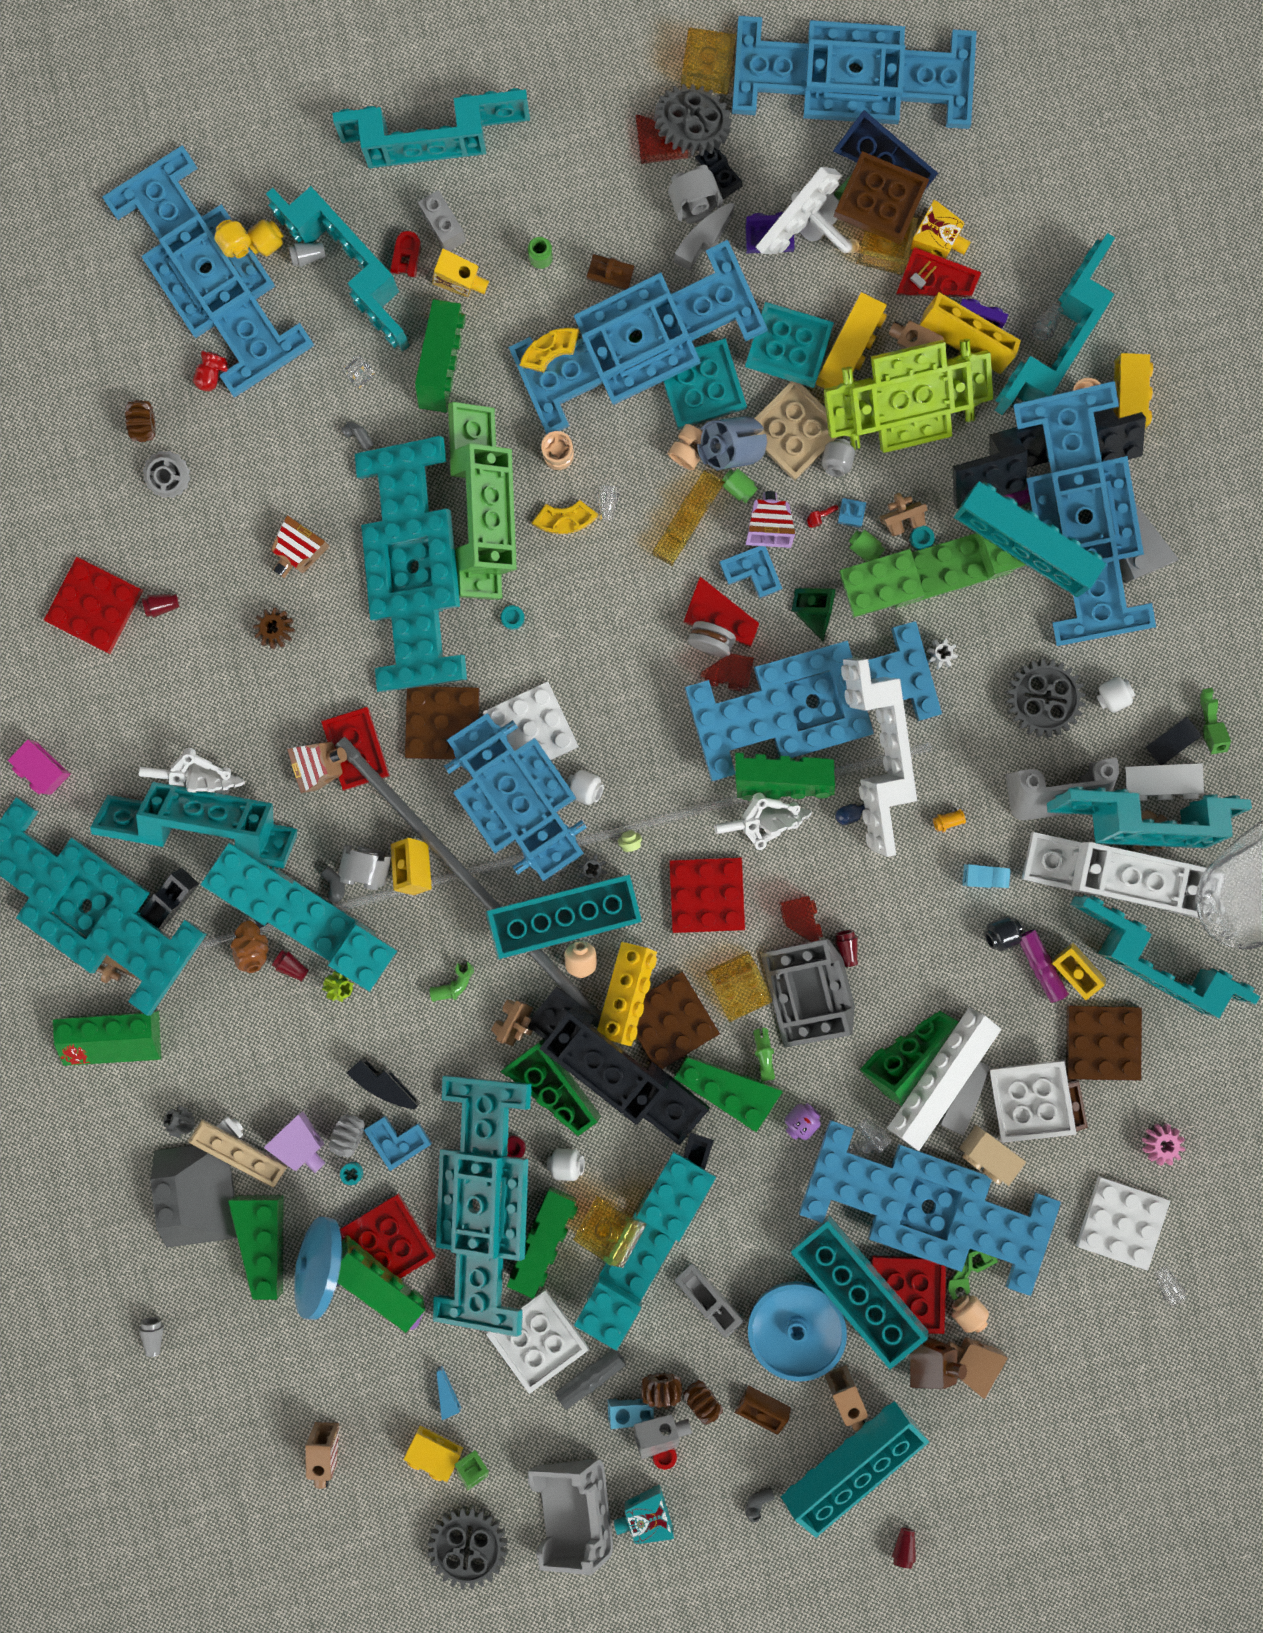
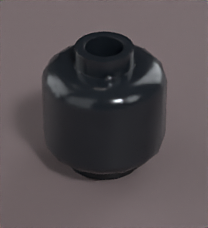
M1003 916L987 925L984 936L990 948L1003 952L1020 943L1023 929L1017 920H1013L1009 916Z

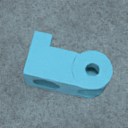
M964 864L963 886L1009 888V868Z
M643 1398L619 1401L617 1399H607L608 1422L611 1429L634 1427V1424L654 1419V1406L650 1407L648 1404H645Z

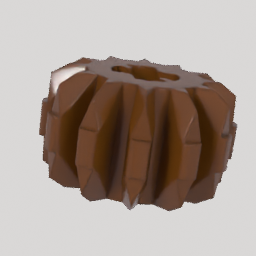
M143 400L128 402L125 407V422L128 436L132 441H152L156 435L155 413L153 412L152 405L149 401Z
M273 608L271 613L267 609L263 610L265 617L262 618L257 615L256 619L260 621V624L253 625L255 630H259L254 635L255 638L262 639L260 644L264 647L269 644L271 649H275L278 643L281 648H284V639L289 642L292 641L288 633L295 632V628L289 627L293 624L294 620L287 618L288 613L284 610L280 613L277 608ZM272 625L278 628L276 633L270 629Z
M666 1372L647 1375V1377L642 1379L641 1385L643 1402L650 1407L667 1408L668 1406H675L681 1401L682 1396L680 1377L675 1376L673 1373L666 1374Z
M697 1380L695 1383L690 1384L687 1387L688 1389L683 1392L684 1400L701 1423L709 1425L719 1418L718 1416L723 1413V1408L703 1381Z

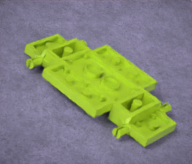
M964 339L959 341L961 354L955 358L946 359L945 342L939 340L871 356L873 380L867 378L855 381L853 380L852 367H843V383L823 389L829 436L831 438L849 436L850 445L856 450V448H861L859 435L878 431L880 450L883 453L952 437L951 413L965 410V421H975L974 407L982 402L993 400L991 353L988 350L971 353L970 339Z

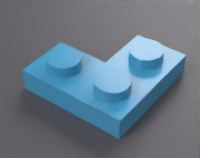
M766 546L755 547L722 560L719 563L728 585L751 577L759 599L782 590Z
M386 1115L364 1129V1132L389 1171L432 1144L420 1123L398 1136Z

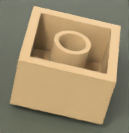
M977 1125L959 1147L965 1153L962 1156L978 1170L984 1167L982 1172L998 1185L1004 1182L1009 1186L1026 1164V1161Z

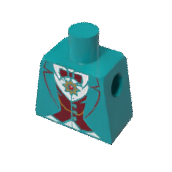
M660 1484L627 1500L624 1508L626 1516L613 1520L617 1535L631 1531L635 1544L674 1539V1528Z

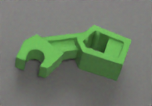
M1207 688L1202 690L1200 696V705L1203 708L1205 719L1203 738L1211 755L1228 752L1231 739L1224 722H1217L1218 700L1213 699V688Z
M969 1249L962 1272L956 1270L953 1276L948 1278L947 1289L952 1299H958L955 1293L958 1287H963L965 1294H969L968 1276L971 1271L978 1273L998 1262L996 1257ZM980 1254L982 1261L975 1263L973 1266L972 1257Z

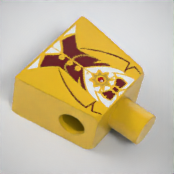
M933 200L911 241L909 249L913 250L916 247L946 259L951 249L964 255L971 241L959 236L965 223L938 201Z
M442 249L434 269L432 284L464 297H469L471 289L485 295L489 280L477 276L479 267L476 264L446 249Z

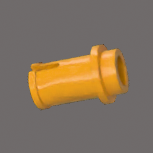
M961 809L944 815L937 814L933 818L936 831H942L943 833L948 828L966 823L965 815Z

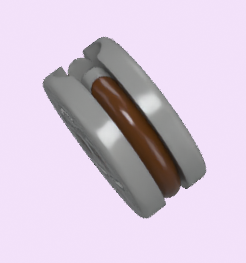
M697 621L693 624L688 643L707 654L728 657L736 637L732 632L723 627Z

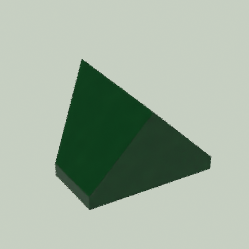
M795 588L791 612L795 613L823 642L831 617L836 590L829 588Z

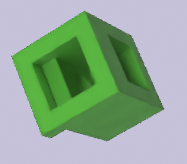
M476 1450L454 1464L457 1469V1475L467 1491L488 1477L489 1471Z

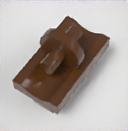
M593 254L586 279L626 290L630 286L635 266L617 261L612 257L606 258Z

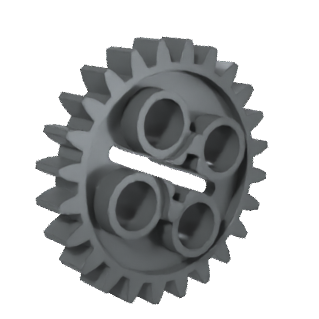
M682 84L681 90L673 86L672 92L666 90L665 95L660 96L659 102L656 104L653 118L656 121L655 129H660L659 137L666 136L665 144L673 143V150L679 146L681 147L682 154L685 153L686 149L690 150L691 156L694 155L695 151H698L703 156L705 149L711 154L713 148L720 149L721 143L725 144L731 129L732 119L729 118L730 111L725 110L727 104L719 103L720 96L713 98L712 90L705 93L704 86H701L699 90H696L694 84L691 85L690 89H687L685 84Z
M1044 659L1039 660L1038 665L1035 661L1030 662V669L1025 665L1021 667L1023 674L1019 672L1014 673L1017 681L1011 680L1008 683L1013 689L1007 690L1005 693L1012 697L1005 701V703L1012 704L1013 708L1009 709L1007 713H1015L1016 716L1012 719V722L1020 720L1021 723L1018 728L1022 729L1027 726L1028 735L1036 730V737H1041L1044 732L1046 738L1052 736V730L1056 736L1061 735V728L1064 731H1069L1068 723L1072 725L1077 724L1078 722L1074 716H1082L1083 714L1078 710V707H1083L1086 704L1079 700L1086 696V694L1080 693L1078 689L1082 688L1084 684H1076L1075 681L1079 678V675L1071 677L1070 673L1073 668L1064 671L1063 662L1059 663L1056 667L1054 659L1050 660L1048 665H1046ZM1033 678L1040 682V689L1038 691L1031 687V680ZM1056 683L1063 685L1064 692L1062 695L1056 693ZM1028 693L1034 696L1046 694V698L1066 700V704L1053 700L1045 703V700L1042 698H1028L1024 694ZM1028 702L1035 704V714H1030L1027 711L1026 706ZM1053 706L1057 707L1060 711L1058 719L1054 718L1050 713Z
M462 1505L459 1513L455 1508H452L451 1517L444 1513L442 1517L443 1522L437 1520L435 1524L437 1529L431 1530L430 1536L433 1538L429 1539L428 1546L432 1548L429 1549L428 1556L433 1558L431 1559L430 1566L438 1565L435 1574L438 1575L443 1572V1582L449 1578L452 1579L451 1587H454L457 1582H460L461 1590L464 1589L466 1583H469L471 1590L474 1589L475 1582H478L483 1587L484 1578L492 1582L493 1573L499 1575V1565L504 1566L505 1558L503 1556H507L508 1551L504 1546L507 1545L508 1538H502L505 1534V1528L497 1529L500 1525V1520L491 1521L492 1512L485 1516L483 1507L477 1513L475 1512V1505H472L470 1511H466L465 1506ZM468 1526H472L468 1567L464 1568L463 1562ZM460 1530L463 1535L456 1537L451 1531ZM484 1533L487 1539L480 1540L476 1537V1534ZM454 1554L457 1555L460 1560L452 1561L449 1559L448 1556ZM481 1558L484 1563L476 1564L473 1562V1559Z

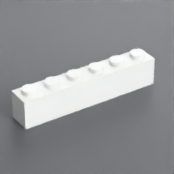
M969 1007L887 1129L920 1151L1001 1029L988 1017Z

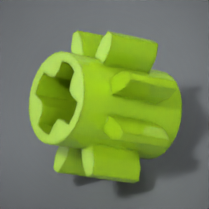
M333 971L331 975L325 977L322 990L328 992L326 998L332 1001L338 1000L343 1002V999L351 995L354 983L348 981L349 979L339 972Z

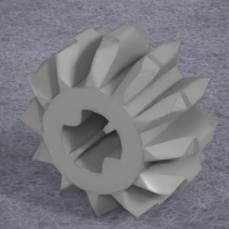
M345 1114L340 1117L329 1142L330 1151L341 1157L349 1158L352 1156L363 1136L365 1129L364 1121L354 1115Z

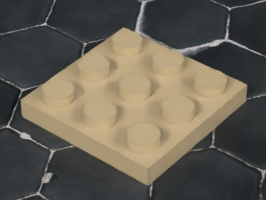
M792 381L754 418L764 428L757 435L766 434L767 436L765 453L794 481L824 453L827 443L839 438H831L829 436L826 408L802 384Z

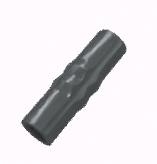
M612 1349L585 1370L579 1372L576 1377L555 1392L561 1405L567 1410L586 1395L592 1393L597 1387L603 1385L606 1380L626 1366L624 1358L618 1350Z

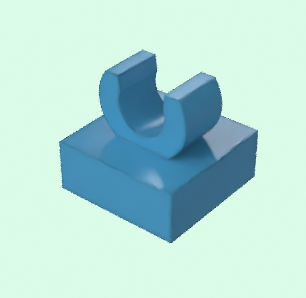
M842 498L837 524L861 528L866 502Z

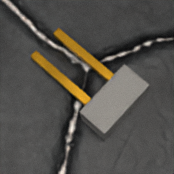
M931 261L918 274L915 273L910 278L920 289L926 284L925 280L936 268L935 266L924 279L919 276Z

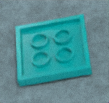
M765 302L761 315L768 331L754 337L745 367L814 388L834 322Z
M726 338L695 347L701 363L663 381L678 430L683 429L686 424L693 426L747 409Z

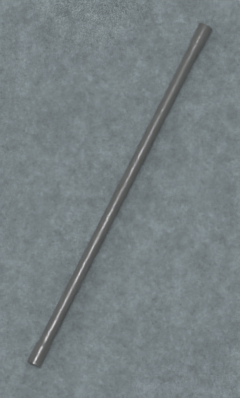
M346 737L341 739L335 745V748L341 747L345 750L347 761L358 769L488 910L502 907L370 766L354 745ZM541 949L528 952L567 995L595 1016L591 1023L598 1029L602 1012L581 993Z

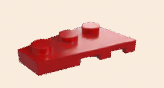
M914 247L896 295L936 296L940 292L947 297H972L981 272ZM931 261L919 276L924 279L935 266L936 268L925 280L926 284L920 289L910 278L915 273L918 274Z
M701 576L683 623L691 626L697 621L718 625L732 632L736 637L735 642L749 647L752 646L760 624Z

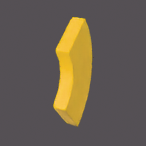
M559 328L549 331V333L531 343L521 359L520 366L544 373L547 365L554 358L561 355H573L579 330Z
M581 500L577 501L573 506L564 509L553 508L545 504L531 524L548 533L570 534L589 526L597 519L599 514Z

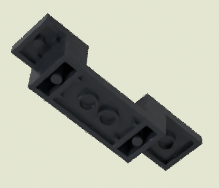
M1112 408L1093 412L1102 462L1125 456L1128 457V460L1143 456L1146 417L1142 412L1118 418ZM1043 424L1022 429L1014 427L990 434L989 456L953 466V503L956 509H959L968 493L979 481L992 485L1001 496L1025 490L1027 468L1049 462Z
M556 986L532 1016L528 1026L545 1040L540 1050L636 1126L645 1118L672 1141L680 1145L709 1111L710 1107L654 1062L647 1069L640 1065L590 1024L595 1016Z

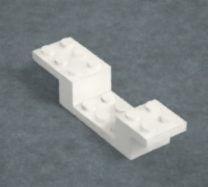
M843 659L841 674L843 679L846 680L845 700L847 704H849L850 708L865 711L878 708L876 710L877 721L881 723L882 730L879 738L881 746L884 747L885 751L883 765L888 772L885 775L860 779L859 795L861 800L864 801L865 807L862 816L868 828L866 842L872 851L886 857L896 855L889 807L917 801L900 679L889 677L871 679L868 659Z
M1031 832L1022 880L1090 895H1101L1164 909L1163 911L1214 921L1224 874L1210 871V868L1092 842L1081 843Z

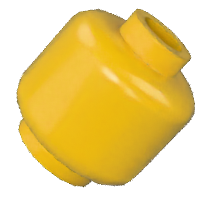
M229 219L221 222L216 227L214 239L226 257H236L239 259L248 253L251 239L240 222Z
M262 219L247 232L251 239L250 249L255 254L260 252L263 256L268 257L283 245L282 238L284 235L273 220L269 222L266 219Z

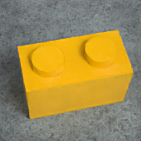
M406 838L390 844L393 891L417 895L431 890L429 846L423 841Z
M1074 942L1054 957L1052 964L1085 1000L1105 986L1106 978Z
M420 1425L403 1460L415 1470L422 1469L429 1473V1476L436 1481L443 1480L448 1482L455 1468L454 1464L458 1462L463 1447Z

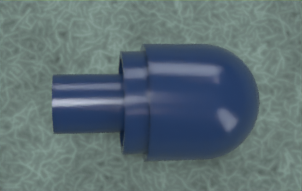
M848 804L840 807L835 813L836 821L844 826L860 820L863 810H865L864 804L859 806Z

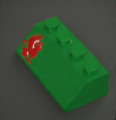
M154 1011L151 1016H147L143 1012L70 1016L53 1019L54 1046L63 1066L162 1059L159 1011Z

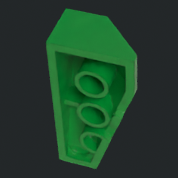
M938 1011L915 1026V1030L907 1036L902 1037L901 1035L895 1039L896 1043L885 1050L882 1047L876 1051L861 1067L860 1071L886 1097L902 1107L959 1022Z

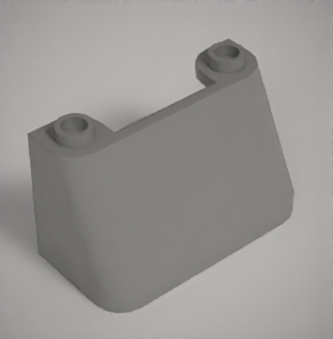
M1117 758L1089 763L1088 772L1079 776V783L1046 787L1043 774L1035 769L1005 774L1012 815L1018 820L1067 815L1064 813H1047V803L1055 799L1056 795L1067 792V789L1071 787H1082L1083 790L1088 791L1095 788H1105L1107 792H1112L1119 775Z
M587 1459L534 1466L528 1471V1484L532 1491L541 1492L546 1538L537 1547L536 1551L540 1571L584 1575L594 1574L609 1560L613 1552V1537L603 1462L598 1459Z

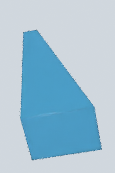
M440 1366L437 1369L441 1418L444 1420L459 1413L461 1405L443 1366Z

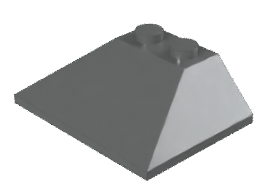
M829 939L761 953L784 1048L851 1036L853 1034L855 1004L843 958Z
M194 1145L155 1150L150 1180L156 1228L166 1248L237 1238L228 1202L235 1195L231 1165Z

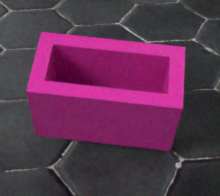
M28 739L8 759L13 765L12 770L21 778L25 777L31 782L29 784L30 788L39 795L41 793L51 795L71 775L50 753L34 740Z

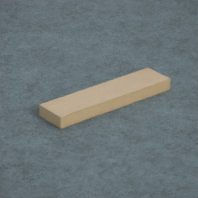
M203 1119L188 1140L190 1144L273 1188L287 1168L285 1163Z

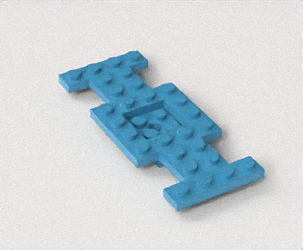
M738 16L732 114L756 115L757 92L805 95L803 119L855 122L862 111L865 110L879 123L898 125L901 101L947 104L946 128L970 129L977 31L953 29L950 53L905 50V26L810 20L808 44L761 41L762 17ZM857 63L861 66L862 70L854 73L849 69V65Z
M182 145L102 198L117 220L138 208L161 244L141 257L195 338L214 326L217 327L239 363L229 368L227 372L219 375L235 398L315 345L300 323L280 336L256 299L276 286L250 247L244 257L239 259L236 257L228 258L214 239L216 227L221 222L232 219L222 204L204 216H200L178 182L198 169ZM211 263V271L201 273L200 267L202 264Z
M728 240L706 250L715 271L714 274L673 294L670 293L662 273H659L573 315L583 338L577 340L573 355H561L554 358L547 365L544 373L520 366L525 351L533 342L531 337L509 347L546 434L553 431H561L570 426L562 409V403L599 385L604 384L612 404L615 405L700 364L701 361L692 341L734 320L737 321L745 341L768 331ZM633 331L642 332V339L637 343L629 340V336Z
M1115 381L1014 404L1018 429L1043 424L1051 473L1027 478L1032 511L1039 517L1038 520L1045 524L1049 523L1056 526L1060 530V534L1066 538L1076 539L1080 542V547L1088 552H1096L1102 557V561L1107 563L1090 590L1079 597L1073 595L1077 617L1052 622L1057 646L1156 627L1152 602L1127 607L1119 564L1120 559L1144 555L1128 457L1125 456L1102 462L1093 412L1119 407ZM1083 509H1088L1093 514L1092 520L1087 524H1083L1078 520V513Z
M916 621L891 628L897 652L868 660L870 678L889 677L900 679L903 700L911 698L917 721L941 715L942 711ZM848 641L754 667L760 691L720 703H715L709 680L684 687L711 781L735 775L730 750L774 738L779 757L790 756L794 758L874 734L868 710L850 708L845 700L847 685L846 680L843 679L841 674V666H843V659L852 658ZM808 695L817 697L818 704L815 708L807 706L806 698Z
M832 1120L829 1121L798 1213L799 1215L823 1223L830 1201H837L875 1215L868 1235L869 1240L960 1272L963 1270L969 1248L1013 1263L1005 1286L1014 1291L1029 1296L1032 1295L1061 1201L1035 1192L1028 1216L985 1201L992 1181L987 1175L898 1144L891 1167L851 1154L847 1150L854 1128ZM925 1200H932L934 1203V1208L929 1213H924L922 1210V1203Z

